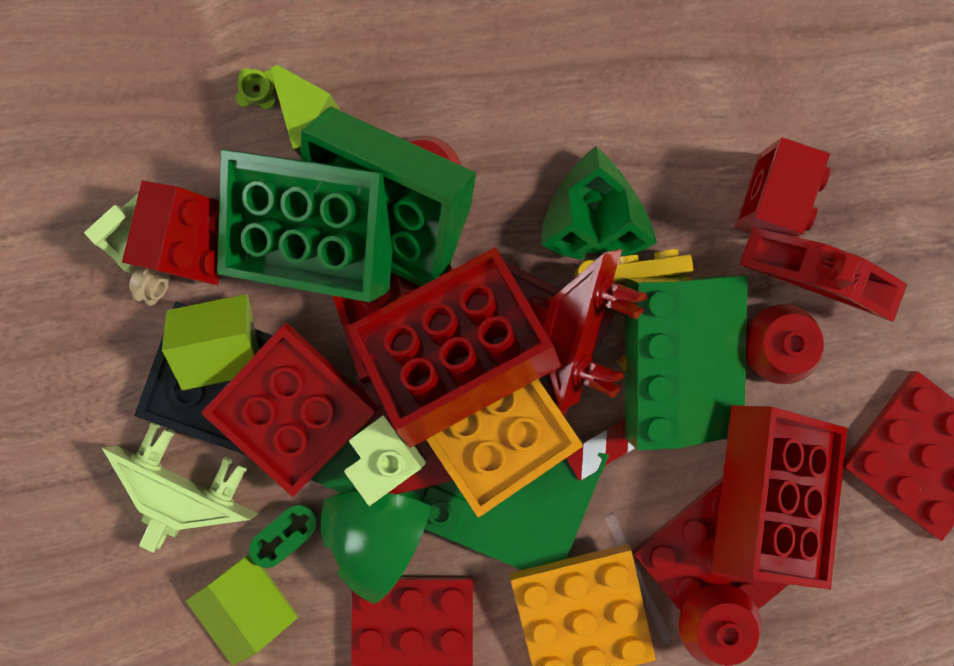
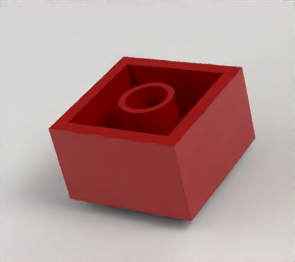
M783 137L759 153L734 229L751 234L752 228L757 227L795 237L803 235L805 231H809L815 222L818 212L817 207L813 206L817 193L825 188L830 177L831 168L826 166L831 153Z
M142 180L122 263L218 286L220 277L217 274L219 201L178 186Z

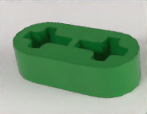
M296 503L285 510L251 541L249 554L252 561L263 568H272L281 563L318 529L319 515L316 509L310 504ZM292 513H295L297 516L305 513L308 516L309 520L305 524L308 531L298 528L291 535L287 532L286 528L294 522ZM279 535L283 542L274 550L277 557H274L271 553L264 556L260 551L264 547L261 540L264 539L268 543Z

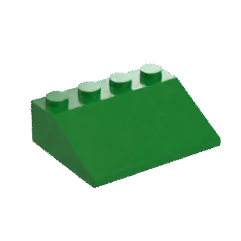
M329 107L301 130V160L383 172L392 244L391 273L421 287L448 272L471 208L476 172L333 107Z
M228 149L221 150L217 274L371 302L389 292L392 244L383 172Z
M748 275L626 278V287L646 293L647 299L637 303L632 302L644 309L639 318L633 319L625 314V439L636 450L679 449L728 439L731 406H745Z

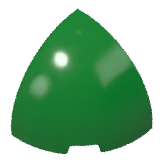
M597 146L580 159L558 187L547 209L541 234V245L557 254L584 260L586 253H606L622 249L620 257L643 251L657 243L649 217L635 191L616 165Z
M358 491L343 492L326 498L321 511L322 540L324 547L331 548L334 558L340 567L337 574L342 581L357 595L373 604L383 599L398 582L411 561L426 527L431 505L387 493L370 506H368Z

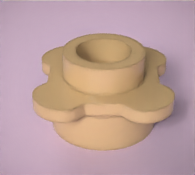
M139 267L133 273L129 282V289L133 299L137 302L145 300V304L148 306L155 305L166 293L170 274Z

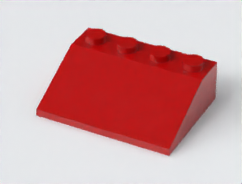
M496 247L347 326L395 431L410 448L561 367L554 345Z
M731 406L726 456L723 465L721 498L718 507L716 539L713 549L712 572L752 580L831 590L847 437L846 427L773 406Z

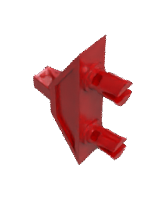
M757 227L752 228L739 264L740 266L891 322L895 320L907 287V283L865 258L825 243Z
M622 249L603 253L556 295H547L546 300L536 296L527 299L554 345L561 364L560 368L550 372L560 411L579 403L584 385L602 392L611 398L615 397L621 388L615 385L614 382L624 378V374L593 362L592 354L606 307L629 315L633 319L639 318L644 310L632 302L637 303L646 300V293L614 282Z

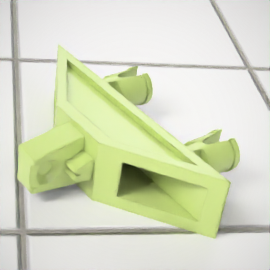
M151 422L137 453L128 451L118 445L102 448L137 510L144 514L141 522L148 526L139 546L152 553L161 548L167 535L176 537L179 530L246 521L258 515V513L236 503L232 499L244 472L248 469L245 464L238 465L229 477L234 459L224 457L210 488H205L162 467L160 461L171 438L175 434L173 429L164 430L158 438L162 426Z

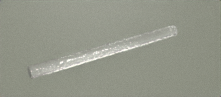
M614 513L605 515L604 517L617 545L628 544ZM633 556L642 599L663 644H670L673 640Z

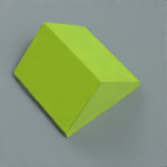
M275 65L270 67L282 113L292 148L301 157V130L329 107L338 110L340 108L330 93L285 68Z
M248 294L166 310L162 351L182 391L231 381L259 351Z
M250 554L186 600V603L232 666L257 654L299 617L266 570L256 565L252 561Z

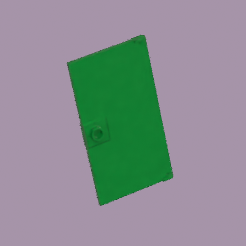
M353 378L352 384L356 387L355 381H354V378ZM365 424L351 437V439L366 428ZM348 441L310 480L340 493L358 491L344 471L360 460L361 457ZM598 453V457L602 459L598 470L582 480H578L568 460L565 458L479 518L454 481L396 495L405 496L431 505L425 527L426 530L520 570L567 559L609 455Z

